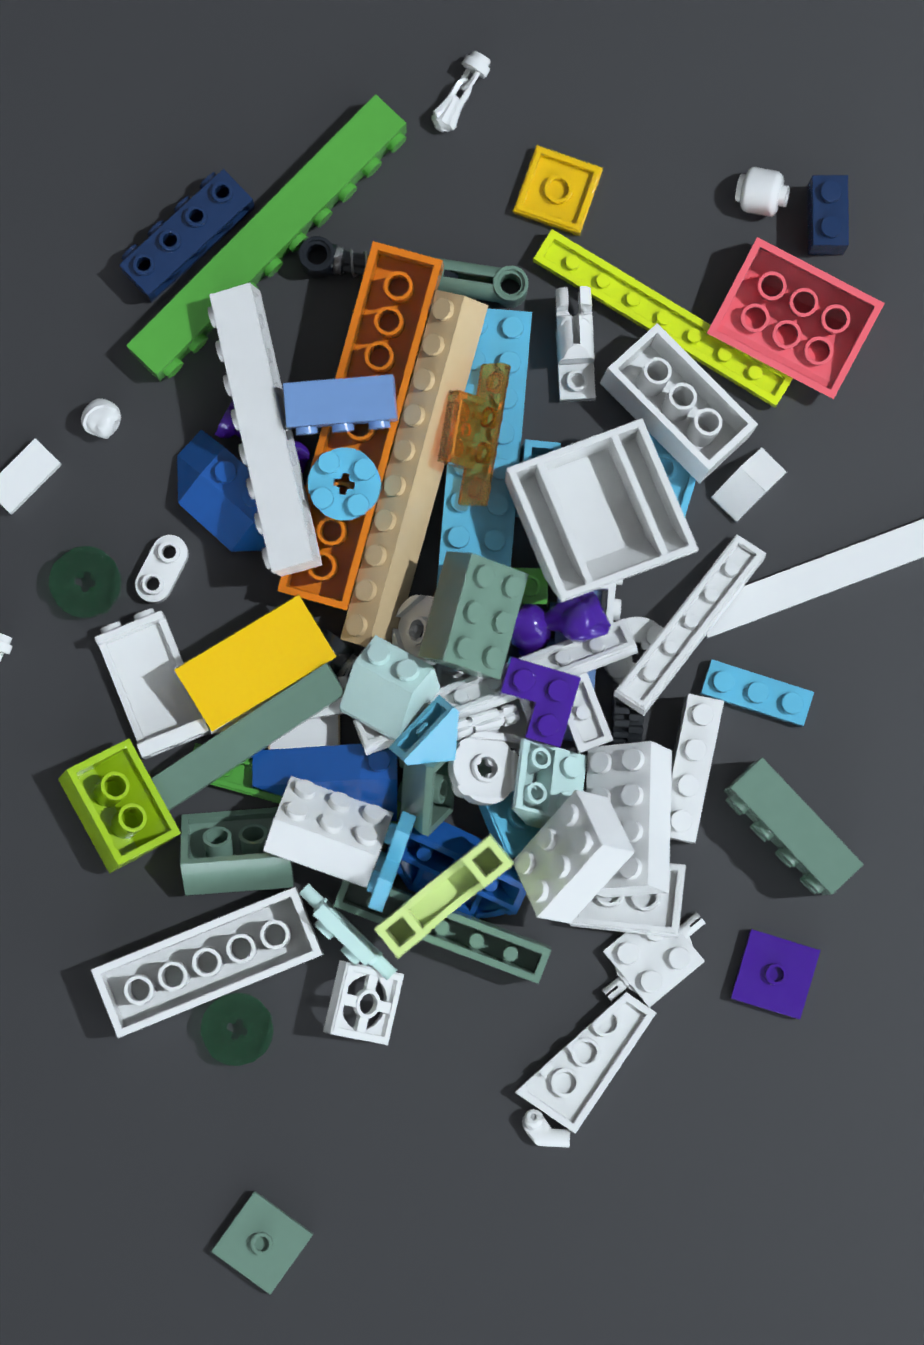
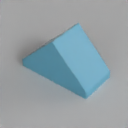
M438 695L392 743L389 749L407 765L455 760L459 711Z

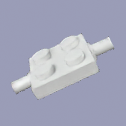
M695 912L694 915L680 925L678 938L626 932L607 947L603 953L615 966L619 976L602 989L604 994L607 995L615 987H618L607 996L612 1002L628 988L637 993L650 1008L702 965L705 961L694 949L690 939L693 933L706 924L701 918L690 927L691 924L700 918V915Z

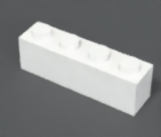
M687 694L685 696L672 758L671 840L690 844L696 842L724 704L723 700L694 694Z

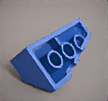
M362 744L261 750L252 756L253 788L283 797L290 777L294 776L302 780L311 781L315 785L334 792L344 793L356 800L380 806L382 809L393 812L390 822H397V755L389 747L367 756Z

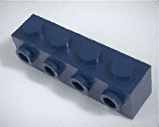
M222 169L218 174L213 172L201 182L199 186L201 190L192 198L189 196L183 198L173 210L175 214L166 222L163 220L157 222L147 234L149 236L148 239L140 246L137 244L131 246L121 258L123 262L119 264L122 272L151 303L255 208L253 199L225 169Z

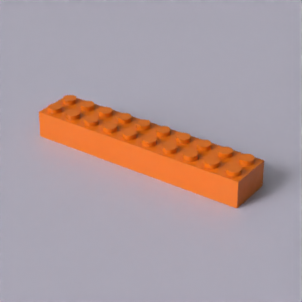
M375 241L372 242L335 379L393 374L396 386L398 421L390 422V428L369 430L368 423L355 424L354 431L335 433L332 432V426L322 427L311 468L319 457L327 451L341 447L353 448L363 452L375 464L381 477L382 488L431 305L443 273V260ZM343 474L341 479L335 480L334 486L339 487V494L346 495L347 489H354L355 482L349 480V474ZM307 480L305 490L323 565L281 576L277 591L293 596L299 594L303 599L348 610L377 503L366 514L354 520L340 521L324 515L313 504L308 492Z

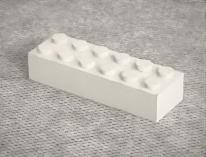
M294 887L101 965L91 971L116 1035L120 1038L324 955L302 898L299 895L298 888Z

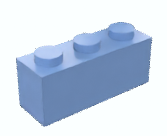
M393 374L283 383L286 427L290 430L296 429V435L318 434L317 427L332 426V432L335 433L354 431L355 424L367 423L369 430L390 428V422L398 421L396 386Z

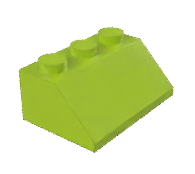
M129 738L67 769L58 778L109 874L181 834Z

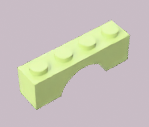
M490 833L375 927V931L396 957L399 958L454 910L514 864V861Z

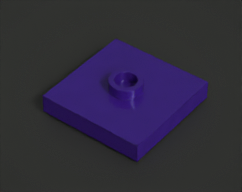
M750 929L730 998L800 1020L821 950Z

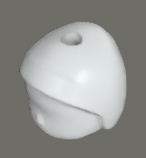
M102 398L90 402L83 410L81 416V423L86 432L105 439L114 434L121 421V414L117 405Z

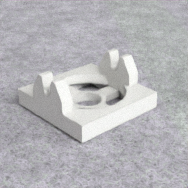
M340 960L323 1032L388 1045L404 974L395 972L386 981L372 966H365L364 964L355 965L352 962ZM366 975L363 989L358 991L356 995L347 994L349 985L355 979ZM377 981L381 984L383 990V1001L380 1000L379 995L375 992ZM370 993L373 997V1006L369 1012L363 1014L360 1010V1001L364 995ZM344 1005L353 1006V1010L357 1015L354 1027H351L344 1019ZM377 1012H381L377 1020L367 1027L369 1018L375 1016Z

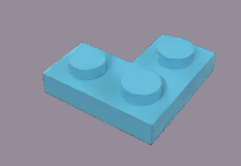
M403 811L398 824L390 823L384 843L390 845L388 853L380 852L366 890L373 893L369 908L380 912L384 909L416 816Z

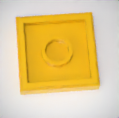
M536 145L513 214L580 236L603 168Z

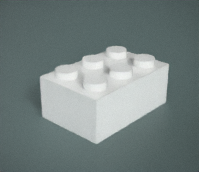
M291 776L274 817L263 851L367 888L393 812L382 809L380 806L348 797L344 793L334 792L315 785L311 781Z
M575 790L513 860V865L536 916L571 923L635 851L609 798Z

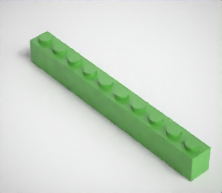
M375 94L126 345L130 353L159 381L165 376L168 378L173 377L184 364L181 360L190 351L193 353L199 351L209 339L206 335L214 328L208 315V307L212 306L209 294L251 283L258 289L256 284L265 275L268 278L272 277L283 265L281 259L290 250L293 253L298 251L302 243L308 239L306 234L315 225L318 228L324 225L333 214L331 209L339 201L346 202L357 190L355 184L364 175L367 178L371 177L381 166L382 162L380 159L389 150L394 153L403 145L407 139L405 136L407 133L406 122Z

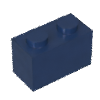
M812 175L807 185L808 255H843L848 248V175Z

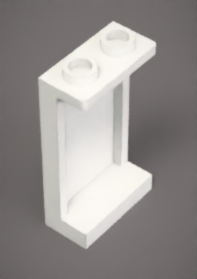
M153 608L135 614L133 616L135 621L122 626L120 622L109 624L100 629L101 635L94 637L97 645L100 647L138 742L137 747L141 757L145 760L211 733L208 724L174 671L175 668L184 662L165 614L162 611L155 613Z

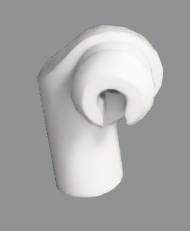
M531 1109L525 1113L522 1119L523 1129L536 1145L569 1148V1129H552L539 1110Z

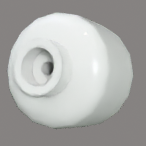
M751 167L746 174H740L736 187L735 201L740 202L742 210L747 213L772 217L778 211L779 206L786 207L790 186L784 185V177L779 171Z

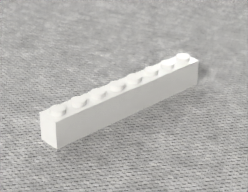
M251 283L209 294L212 306L208 307V315L212 326L217 328L219 341L215 343L216 351L220 361L225 363L227 375L223 376V382L227 394L233 398L235 409L231 410V418L237 431L240 430L242 444H239V453L244 465H248L250 478L246 480L247 489L250 497L253 500L255 499L258 513L254 514V520L258 532L264 536L266 545L262 549L264 563L268 569H271V572L279 576H286L322 566L292 430L286 427L284 393L261 292Z

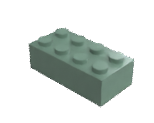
M763 757L754 761L724 790L729 796L725 799L726 803L739 816L746 814L754 822L750 826L753 832L762 841L771 840L778 848L775 852L776 856L788 868L796 867L803 874L800 881L814 895L816 893L832 895L864 865Z

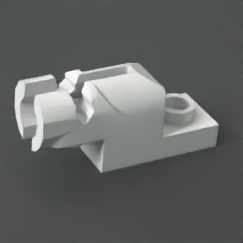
M588 286L579 287L578 314L572 316L568 311V287H561L555 291L559 401H595V357L591 288Z

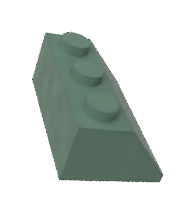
M278 807L182 814L180 866L185 896L294 887L293 861L263 851Z

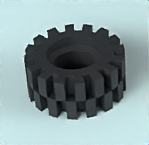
M614 684L611 707V735L613 738L611 745L642 742L644 716L614 696L615 690L620 685Z

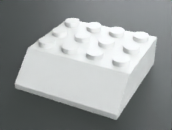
M642 418L506 469L505 484L543 575L561 602L698 551L697 544Z

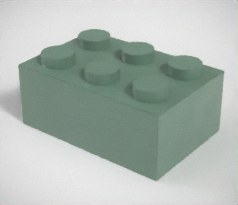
M446 551L418 657L473 676L500 680L529 574L473 553Z

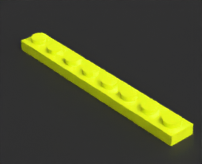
M551 229L533 258L534 263L577 289L580 286L590 287L592 298L643 329L649 331L658 323L693 359L774 408L793 380L792 377L707 334L711 326L709 323Z

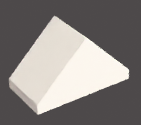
M761 447L738 468L711 498L737 522L787 472Z

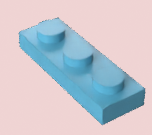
M712 659L700 695L723 700L725 703L803 727L814 692Z

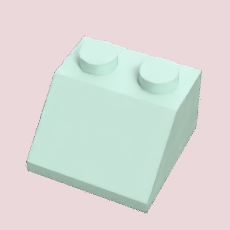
M375 635L354 661L340 703V711L395 741L424 711L439 692L440 685L434 666Z

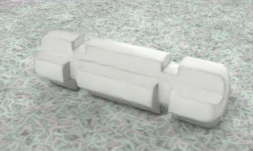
M510 703L500 706L501 709L493 708L470 715L468 719L465 717L458 719L457 741H461L477 732H490L500 729L502 725L507 727L516 724L520 719L516 705Z

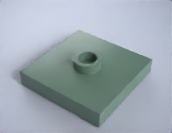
M254 1191L211 1252L268 1294H271L314 1233Z

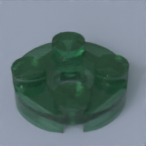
M79 546L69 550L70 552L64 554L54 563L49 576L50 592L56 603L65 612L77 618L89 619L108 613L118 601L122 590V576L117 563L103 550L96 547ZM84 573H91V579L96 581L95 586L89 587L88 592H82V587L76 585L77 578H83Z
M233 993L220 997L208 1007L202 1018L201 1035L206 1048L213 1058L226 1065L241 1066L254 1062L268 1050L274 1036V1024L271 1012L261 1000L250 994ZM237 1019H241L244 1021L243 1027L247 1028L248 1032L247 1035H240L238 1040L231 1038L232 1031L227 1028L229 1023H236Z

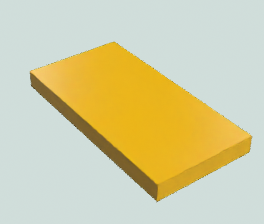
M298 594L178 666L174 671L213 732L336 658V655Z

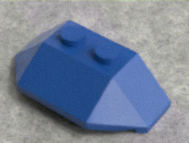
M200 430L177 455L178 504L231 552L262 551L266 547L264 536L258 532L254 520V514L258 513L255 499L253 500L249 495L246 480L250 478L249 469L223 445L203 430Z
M444 821L429 836L420 834L413 827L397 873L407 888L417 893L483 839ZM390 845L387 846L385 853H388ZM514 865L456 910L478 919L496 917L503 914H517L526 891Z

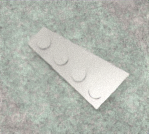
M625 992L520 1086L515 1093L576 1134L656 1012Z

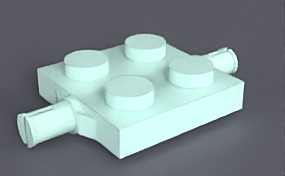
M310 883L299 893L314 908L313 911L315 913L313 915L318 919L314 925L328 939L335 936L344 945L341 952L353 964L357 965L361 961L365 966L367 964L369 966L372 965L386 981L397 971L382 956L383 953L346 919L327 898L324 899Z

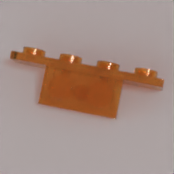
M482 364L476 395L461 390H449L437 461L464 469L458 500L459 505L471 507H486L488 505L511 366L508 364Z

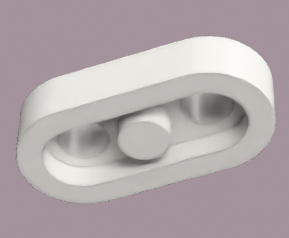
M165 535L154 543L135 582L137 593L146 602L160 603L171 594L189 557L188 548L181 538L175 535ZM169 546L176 549V554L171 559L163 556L164 549ZM157 578L160 585L156 590H149L147 588L149 579Z

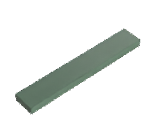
M325 663L151 778L167 809L170 811L342 698L345 689L329 664Z

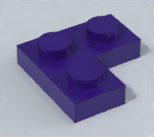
M510 656L500 692L534 702L524 737L561 747L581 677Z

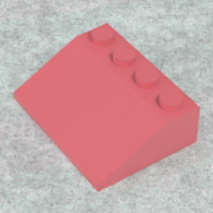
M757 237L707 334L834 399L885 303Z

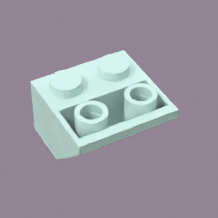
M527 738L521 739L512 809L526 825L541 829L575 790L583 791L587 756Z

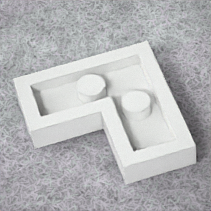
M587 672L578 675L581 677L567 724L579 754L613 741ZM519 698L528 722L534 702Z

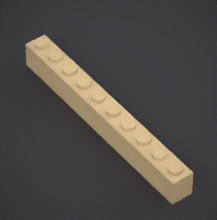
M440 290L435 291L341 633V640L366 647L377 635L393 644L392 630L393 628L398 629L401 617H396L400 606L409 596L488 305L469 297Z

